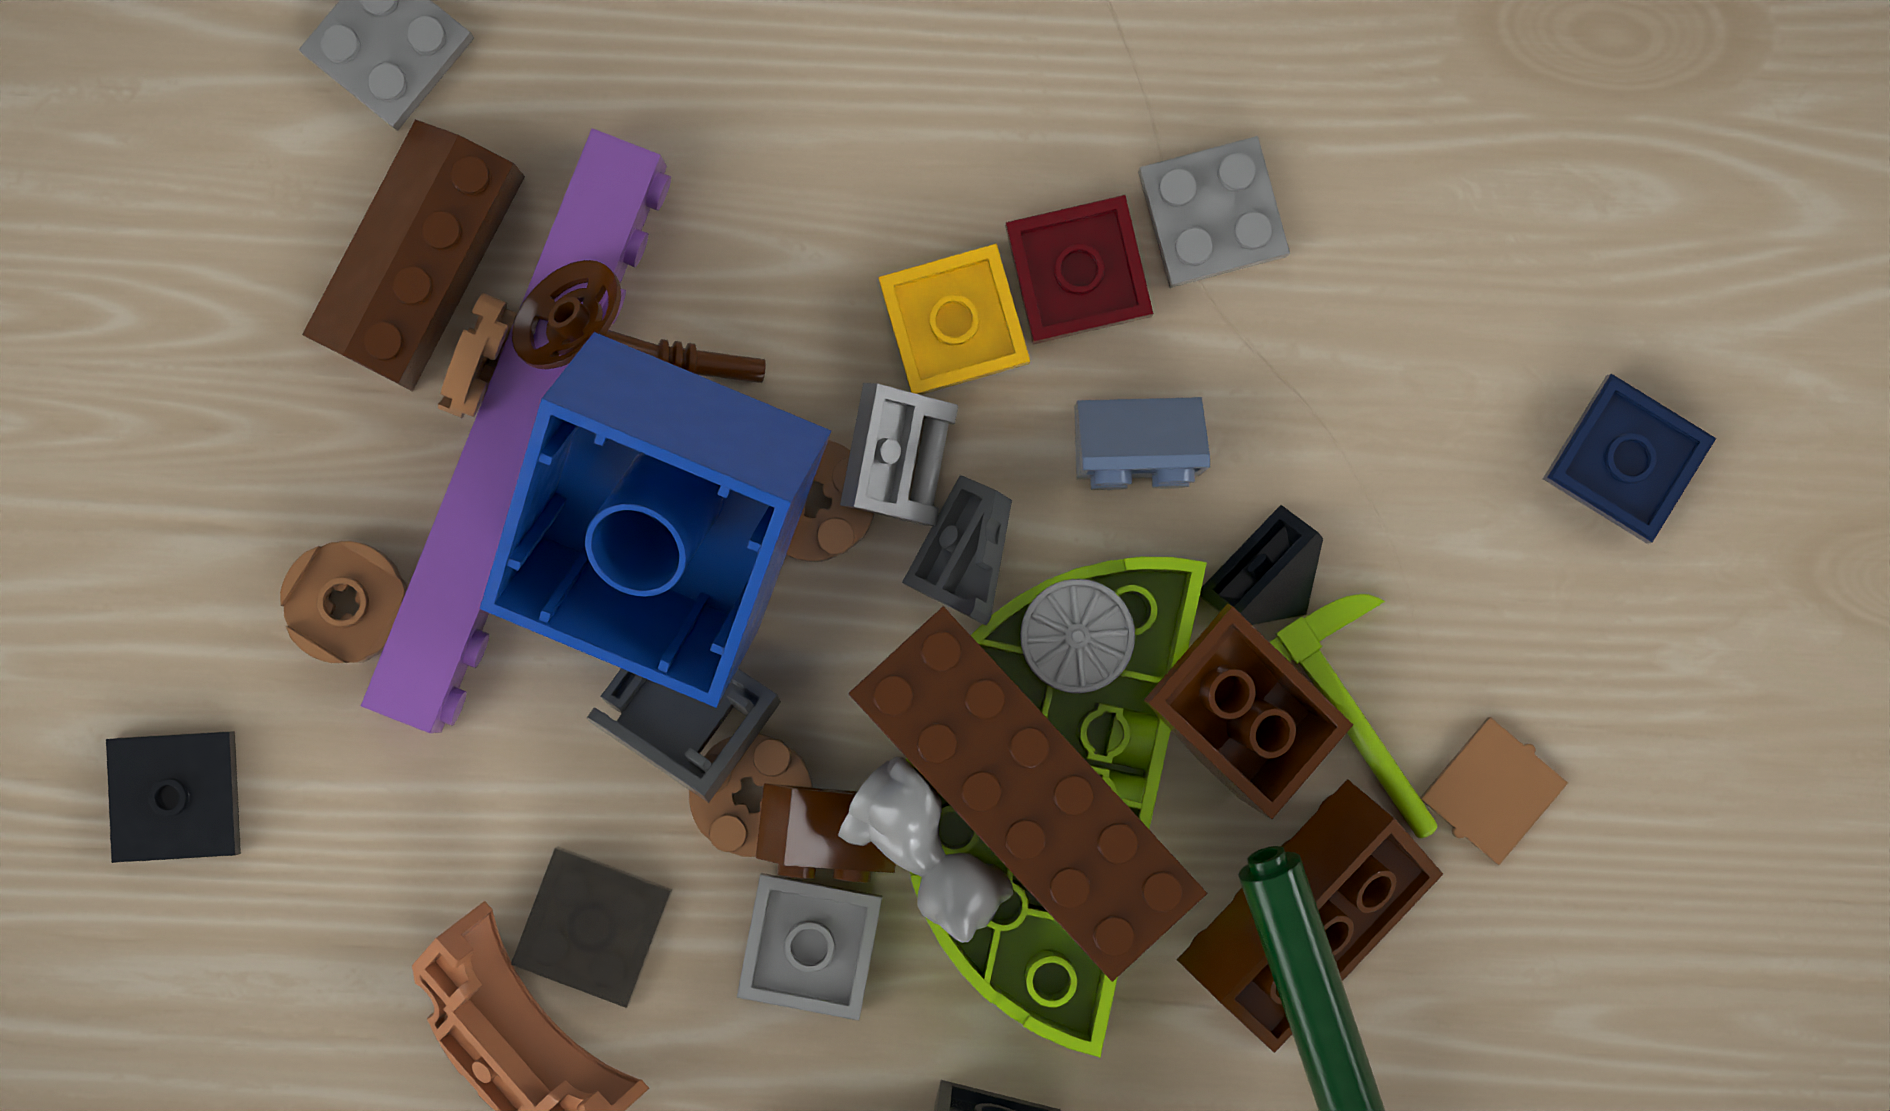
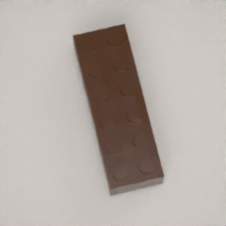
M944 606L848 693L1112 982L1208 894Z

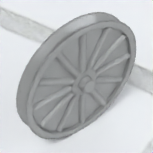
M1070 579L1049 586L1031 602L1025 612L1021 625V647L1030 669L1044 683L1064 692L1087 693L1107 686L1124 671L1133 653L1135 628L1129 609L1114 591L1095 581Z

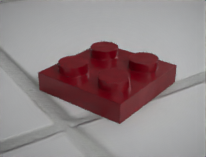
M1126 195L1006 222L1005 228L1033 344L1153 316L1154 313Z

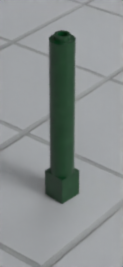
M1281 846L1260 849L1247 858L1248 864L1240 870L1238 876L1318 1111H1385L1301 857L1295 852H1285Z

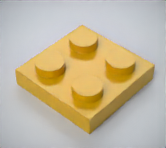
M997 243L878 277L911 393L923 395L1030 364V357Z

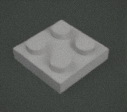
M339 0L299 48V51L398 131L472 42L474 37L471 32L431 0Z
M1258 136L1139 168V177L1170 288L1278 260L1290 254Z
M761 873L737 998L859 1021L883 896Z

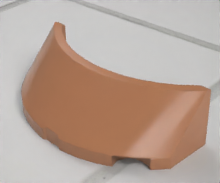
M486 901L482 902L436 937L413 963L412 970L415 984L428 994L434 1005V1013L427 1017V1020L435 1037L457 1071L468 1080L478 1092V1095L495 1111H625L649 1089L642 1079L622 1073L588 1053L566 1035L544 1012L512 965L498 932L493 909Z

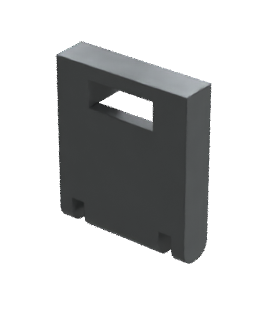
M621 668L600 696L608 705L621 713L620 717L615 721L606 713L594 707L587 716V719L709 803L781 701L776 693L740 669H737L717 708ZM734 707L746 715V718L715 761L711 763L700 753Z

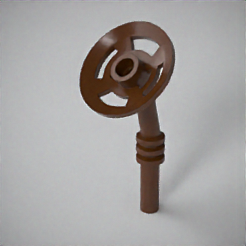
M583 260L573 262L549 274L526 297L513 324L512 343L515 352L526 364L537 369H554L569 364L590 336L596 332L697 375L762 383L765 376V359L697 350L695 343H688L683 348L682 342L674 341L672 346H669V341L661 339L657 345L609 330L620 306L621 286L614 272L598 261ZM588 282L587 288L573 290L559 298L556 302L554 301L556 297L567 289ZM607 290L608 308L602 320L603 311L599 302ZM539 319L548 321L546 336L549 343L536 349L534 343L535 329Z

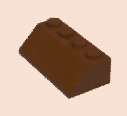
M415 119L302 335L413 392L525 178L523 173L513 162L458 134Z
M1348 779L1334 794L1327 797L1321 803L1318 811L1290 840L1281 845L1285 852H1295L1301 857L1342 981L1443 875L1440 869L1399 822ZM1241 888L1231 903L1213 922L1194 937L1190 946L1177 958V961L1229 1012L1275 1053L1292 1035L1243 888Z

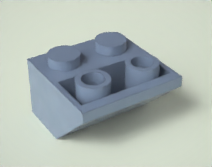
M1202 397L1077 400L1074 406L1076 479H1090L1091 490L1127 489L1128 485L1132 484V478H1152V488L1189 487V483L1195 482V476L1201 475L1210 468V451Z

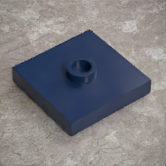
M1611 373L1605 376L1543 477V480L1646 544L1653 543L1716 438Z

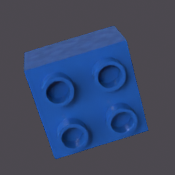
M594 332L541 399L480 609L717 708L760 628L831 430Z

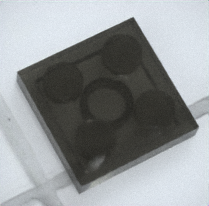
M558 846L554 849L511 965L627 1008L630 1005L673 889Z

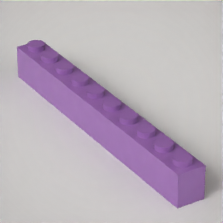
M591 128L522 303L544 278L557 269L573 262L583 260L601 262L614 272L620 283L628 265L637 267L648 241L649 234L642 231L650 208L659 211L671 183V176L664 174L667 165L660 154ZM588 282L567 289L556 297L554 301L556 302L559 298L573 290L587 288ZM622 288L620 306L612 324H614L616 319L618 318V315L624 303L626 290ZM607 290L599 302L603 311L602 320L608 308ZM539 319L535 329L534 343L536 349L549 343L546 336L548 321ZM513 326L361 703V707L428 733L442 732L445 723L451 726L455 724L466 699L467 692L459 688L467 667L476 668L486 650L489 633L482 630L489 613L481 610L480 605L541 399L568 366L567 364L554 369H537L526 364L517 355L513 347Z

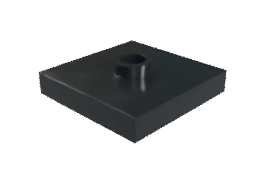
M235 731L106 739L112 863L234 856L241 854Z

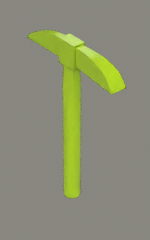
M1369 594L1346 596L1315 610L1305 618L1299 617L1275 633L1276 637L1270 643L1289 662L1293 660L1295 664L1300 663L1314 686L1353 724L1347 732L1348 736L1416 837L1423 839L1436 831L1438 827L1437 822L1320 651V648L1323 647L1320 643L1321 640L1385 602Z

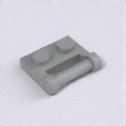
M863 383L840 505L911 523L936 526L939 508L933 505L949 424H955L958 405L878 383ZM923 419H925L924 428H923V433H922V438H921V444H920V449H919V454H918V459H917V465H916V470H915V475H914V481H913V486H912V491H911V496H910V501H909V500H908V495H909V490H910V485H911V479H912V474H913V469H914V464H915V458H916V453H917V448H918V442H919V437H920V432H921V427H922V421H923Z

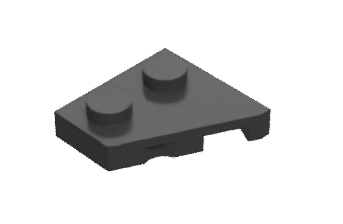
M960 475L937 517L936 526H932L902 583L987 626L992 615L1012 500L995 489Z

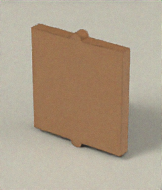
M1488 717L1420 799L1453 827V836L1457 838L1465 837L1493 862L1500 865L1568 782L1535 755L1536 749L1534 745H1523L1495 720Z

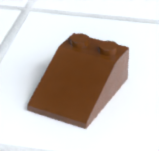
M1229 604L1220 611L1144 699L1150 708L1214 776L1241 801L1270 819H1273L1353 726L1317 688Z

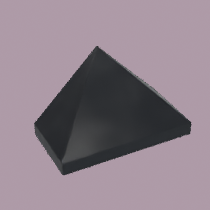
M1280 505L1202 586L1200 597L1219 613L1227 604L1233 606L1251 625L1307 615L1323 537L1314 528Z

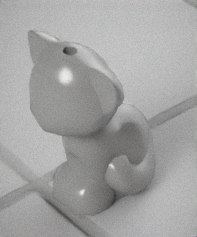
M895 757L877 768L860 787L850 805L849 813L841 825L838 836L852 845L864 846L872 842L894 863L907 871L921 876L917 906L922 915L933 923L940 925L947 933L961 943L969 942L977 929L984 928L990 923L999 905L1013 895V885L1007 874L994 864L984 863L971 853L945 854L939 837L942 801L937 791L926 782L921 773L903 757Z

